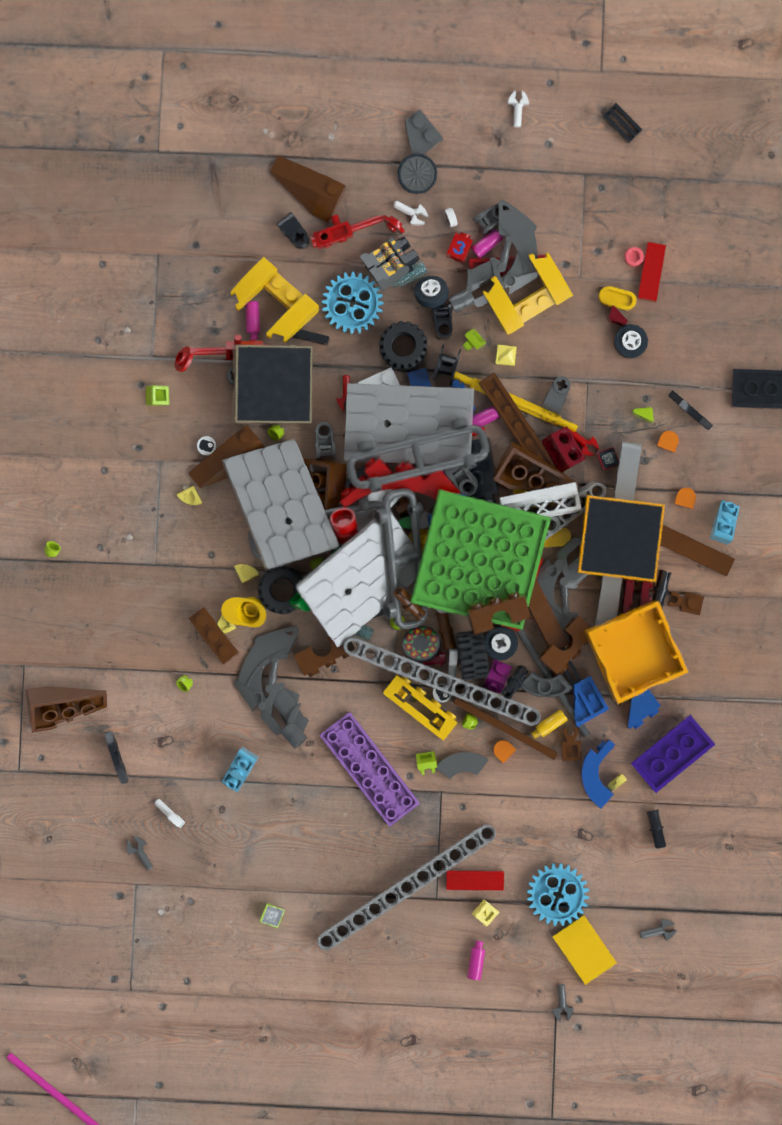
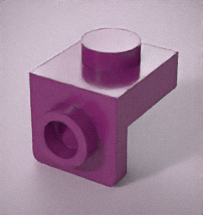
M494 659L483 686L492 692L501 693L512 666Z

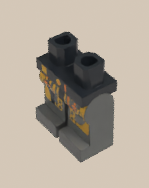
M405 236L396 241L392 237L388 240L389 242L383 243L370 254L364 253L360 256L363 264L382 291L404 277L408 272L414 271L412 265L420 260L414 249L404 254V251L411 247Z

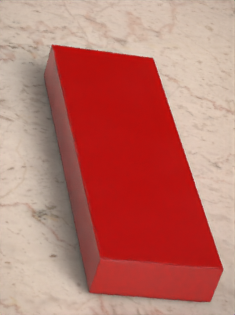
M647 242L637 299L657 301L667 245Z
M448 870L446 871V890L504 891V871Z

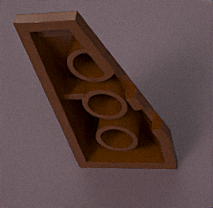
M280 155L277 156L270 170V173L313 216L327 223L330 222L331 216H333L346 190V185Z
M245 425L188 474L199 488L214 484L228 478L221 460L264 448V445L250 427Z
M512 441L503 453L493 480L509 489H519L527 492L575 482L577 486L579 484L574 479Z
M304 459L324 510L338 508L341 493L346 483L347 463L333 460Z
M60 687L26 689L32 733L57 728L56 725L64 721L69 723L74 721V717L82 714L86 716L107 707L106 690Z

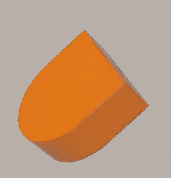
M665 431L660 436L657 447L675 453L679 443L678 435L673 431Z
M682 488L678 491L674 504L693 509L696 500L695 492L691 488Z
M505 740L498 741L493 748L495 756L502 763L516 751Z

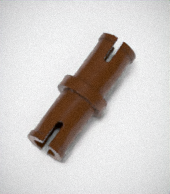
M398 587L397 589L401 595L395 590L393 596L402 603V607L409 611L416 620H421L422 618L418 612L424 617L426 614L425 610L419 605L411 603L412 596L403 587Z
M437 612L436 615L440 628L438 632L442 637L444 651L456 648L452 634L454 630L450 625L448 612Z

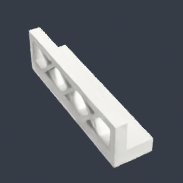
M576 482L500 498L501 505L520 510L523 509L524 511H527L529 507L535 506L539 509L536 514L548 517L582 511ZM575 498L577 506L567 507L564 503L567 499ZM554 502L558 505L554 511L545 509L548 503Z

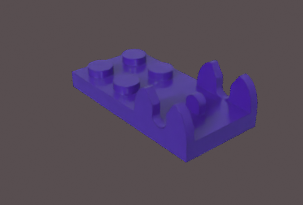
M689 714L631 764L654 792L657 793L715 746L716 743L693 716Z

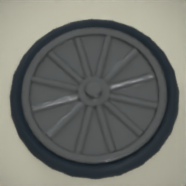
M424 154L408 155L401 161L398 167L397 176L399 183L406 191L413 194L427 192L434 186L437 180L435 163Z

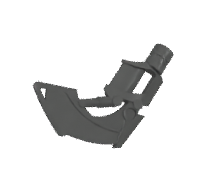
M504 200L499 201V234L506 237L500 259L492 257L490 261L472 270L467 269L468 281L466 289L449 297L455 313L472 305H476L479 308L487 304L488 302L484 295L474 299L472 291L492 282L491 278L493 276L497 277L503 289L509 288V295L538 277L535 268L527 256L534 254L535 259H537L535 237L537 226L521 211ZM503 205L511 210H503ZM512 242L517 249L516 258L511 269L501 278L500 272L506 270Z
M583 535L580 538L573 537L557 552L558 560L553 565L550 564L548 558L540 567L537 581L561 629L574 616H578L577 613L569 612V588L576 589L577 585L588 575L577 573L579 557L569 566L567 564V555L582 543ZM561 572L564 574V577L560 579L562 608L554 602V586ZM564 633L567 641L569 642L568 636Z
M296 626L256 637L255 645L244 661L239 679H235L236 688L252 711L258 705L259 709L262 710L260 716L275 735L282 734L294 749L301 746L307 740V736L295 724L301 703L298 704L284 688L285 685L283 683H276V674L279 660L288 658L298 635L299 628ZM293 631V635H288L286 632ZM271 663L270 674L265 688L266 692L270 694L267 698L262 687V673L264 667ZM274 706L288 721L283 728L272 716Z

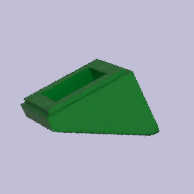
M410 516L398 520L402 529L412 530Z

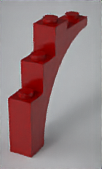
M378 455L376 458L371 457L365 463L364 472L367 476L362 475L358 480L367 481L372 477H383L416 468L409 460L405 463L402 461L395 467L396 471L393 472ZM443 470L425 474L424 477L421 475L383 484L380 490L408 488L435 500L438 490L462 494ZM354 486L350 489L348 487L341 493L340 502L346 508L357 499L374 492H371L370 488L359 489Z

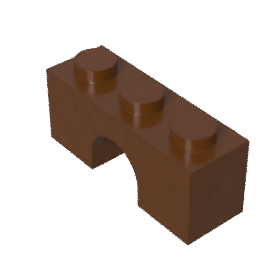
M514 592L508 594V598L500 599V597L490 599L489 603L484 605L482 603L471 605V608L466 611L472 632L478 634L494 629L492 617L498 611H505L511 623L531 618L525 595Z
M205 607L188 618L223 665L240 654Z
M574 616L562 629L569 638L568 647L564 650H559L555 645L550 644L537 659L553 674H562L569 666L567 663L571 659L574 660L581 653L579 649L584 644H589L584 631L591 627L581 617Z
M329 636L327 638L331 643V650L326 656H317L311 647L293 656L303 675L312 677L320 672L319 668L324 665L326 668H329L337 663V658L342 656L345 659L351 655L344 651L343 643L337 647ZM352 641L347 644V649L350 652L355 649Z

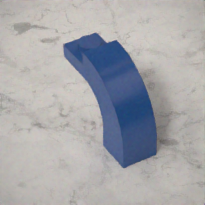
M609 739L606 742L603 740L597 746V753L589 749L581 766V782L584 791L600 809L614 795L601 783L598 774L601 761L615 746Z

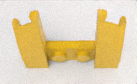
M548 252L545 253L546 258L535 259L534 254L527 255L544 287L518 303L512 304L496 276L491 278V281L495 284L489 293L484 290L482 292L507 335L523 327L524 322L554 304L559 305L573 296Z
M263 257L232 289L230 295L236 294L239 303L235 304V308L239 311L265 288L288 309L266 333V337L271 339L273 334L283 336V343H286L319 312V305L308 295H302L277 272L278 269Z

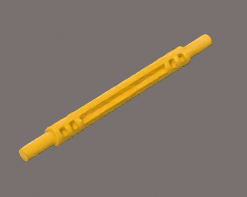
M456 371L454 379L485 394L479 385L480 379L475 377L473 379ZM509 393L521 411L555 426H567L570 430L576 432L578 425L561 418V415Z

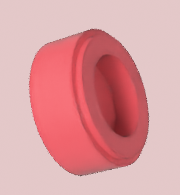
M631 247L626 251L624 259L627 265L637 267L643 262L644 254L641 249Z

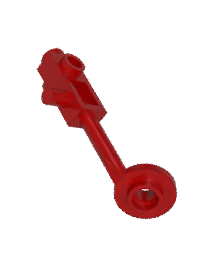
M333 215L331 220L334 226L313 233L314 236L310 238L314 248L326 249L333 244L343 243L347 239L353 238L352 232L383 221L386 223V228L393 233L396 231L403 235L405 230L402 228L403 224L393 216H375L349 225L348 221L341 223L338 215Z
M235 335L234 341H226L225 347L190 348L186 346L176 355L175 369L178 372H184L191 364L193 355H225L226 360H233V345L267 344L257 340L242 341L240 335Z

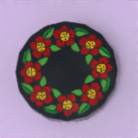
M419 626L410 629L404 635L402 647L408 659L417 663H424L433 660L439 654L441 643L435 630L431 627Z

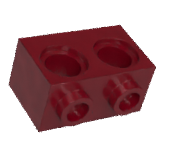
M567 426L541 440L556 468L561 472L567 471L586 459Z

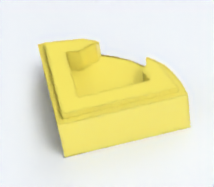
M194 486L177 494L179 499L186 504H202Z
M246 564L234 566L242 583L260 575L252 566Z
M223 615L220 617L218 626L224 634L236 629L235 625L225 620Z
M619 774L607 784V787L610 791H613L627 779L623 774Z

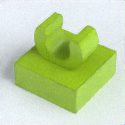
M472 329L465 334L468 341L462 346L466 351L471 350L473 347L480 349L486 344V341L475 329Z
M434 751L415 754L418 771L420 770L422 775H425V769H431L432 773H435L437 763Z

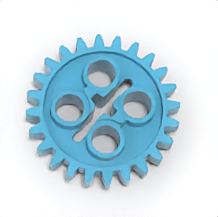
M345 272L343 279L337 275L338 281L331 280L332 287L326 286L329 293H323V296L327 298V300L322 301L323 305H327V307L322 309L323 312H328L325 318H332L330 325L336 323V330L343 327V333L350 329L351 334H353L354 329H357L360 334L362 327L368 331L367 325L374 326L373 319L379 320L376 313H382V309L378 308V306L384 304L382 301H378V299L383 297L382 294H377L380 287L374 288L375 281L369 283V276L362 279V273L355 277V273L352 272L351 277H348ZM349 287L351 294L344 296L341 294V289ZM362 292H367L370 295L367 301L360 300L359 295ZM339 297L346 301H352V299H355L357 304L369 306V308L366 309L359 305H353V307H350V304L348 302L336 300V298ZM338 305L346 307V311L343 314H338L335 311ZM361 310L365 315L362 319H356L354 313Z
M552 863L551 869L545 865L544 872L538 869L539 876L532 875L535 882H529L528 884L532 886V889L527 890L528 893L532 894L527 900L533 901L529 907L536 908L533 914L540 913L539 920L541 921L545 917L546 924L553 920L554 926L557 925L558 921L564 926L565 920L571 924V917L578 920L579 918L576 913H584L581 907H587L588 905L583 901L589 899V896L584 895L589 889L583 888L587 881H580L583 875L579 874L576 876L577 869L575 868L570 871V865L563 869L562 863L559 864L558 868ZM550 877H556L558 882L556 886L550 887L547 885V880ZM562 878H565V882L561 888V894H563V896L558 897L556 906L552 911L551 906L555 900V895L553 894V892H557L559 890ZM568 884H574L576 889L574 893L568 894L565 891V887ZM543 895L550 896L551 901L548 905L541 904L540 898ZM561 902L568 903L569 908L566 912L559 911L558 906Z

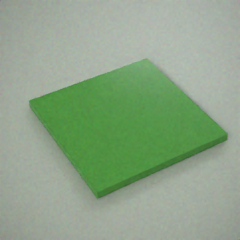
M438 490L410 602L468 617L466 610L470 609V606L473 604L482 603L484 605L489 603L490 599L497 597L504 599L508 598L507 595L510 593L519 592V594L525 595L527 606H529L551 517ZM498 611L492 617V623L521 630L525 620L511 623L505 611Z

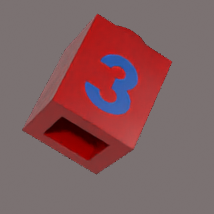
M460 232V234L455 233L446 257L464 264L473 240L470 239L471 236Z

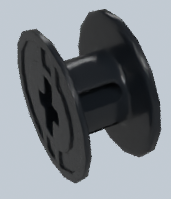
M443 344L433 381H435L437 372L451 376V386L461 349H459L457 357L442 354Z

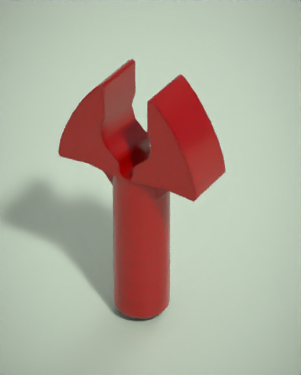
M349 375L342 376L343 396L336 398L343 412V404L347 399V383H350Z
M570 430L575 441L581 445L583 455L594 456L592 452L588 451L586 446L592 445L599 450L594 436L590 440H586L577 432Z

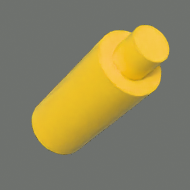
M559 709L536 725V730L531 734L534 739L539 736L543 738L567 722L568 719Z

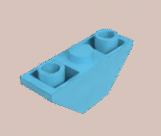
M721 500L709 539L726 545L733 540L740 506Z
M242 747L234 758L222 783L238 792L259 756Z

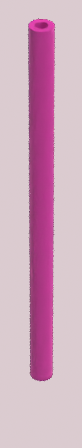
M10 1053L6 1059L87 1125H100L14 1054Z

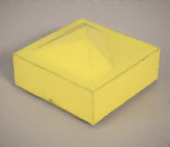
M498 345L496 365L515 366L517 347Z
M484 899L472 915L487 927L498 915L499 911Z

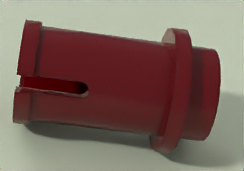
M439 651V654L433 660L424 662L423 665L440 664V666H443V664H446L445 652Z

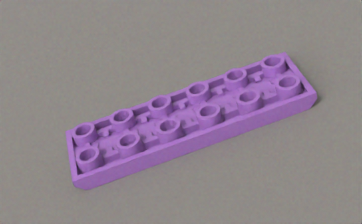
M351 712L320 734V737L389 827L420 804Z

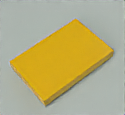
M582 915L578 920L576 919L552 936L585 985L617 964L585 915Z

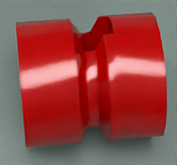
M340 508L335 510L330 516L337 542L345 544L359 532L355 514L351 509Z

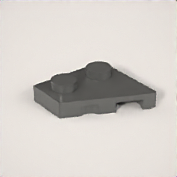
M421 109L405 120L412 154L420 153L425 155L443 141V137Z

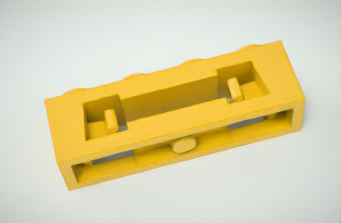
M397 675L383 694L444 741L458 723L455 721L457 717L448 710L446 713L440 709L442 705L433 698L430 701L424 697L426 692L418 686L416 689L410 686L411 681L403 675L401 677ZM404 686L433 713H438L445 718L443 722L436 716L432 721L440 727L439 731L429 723V719L406 701L404 703L401 702L394 694L396 693L404 699L408 695V693L401 689Z

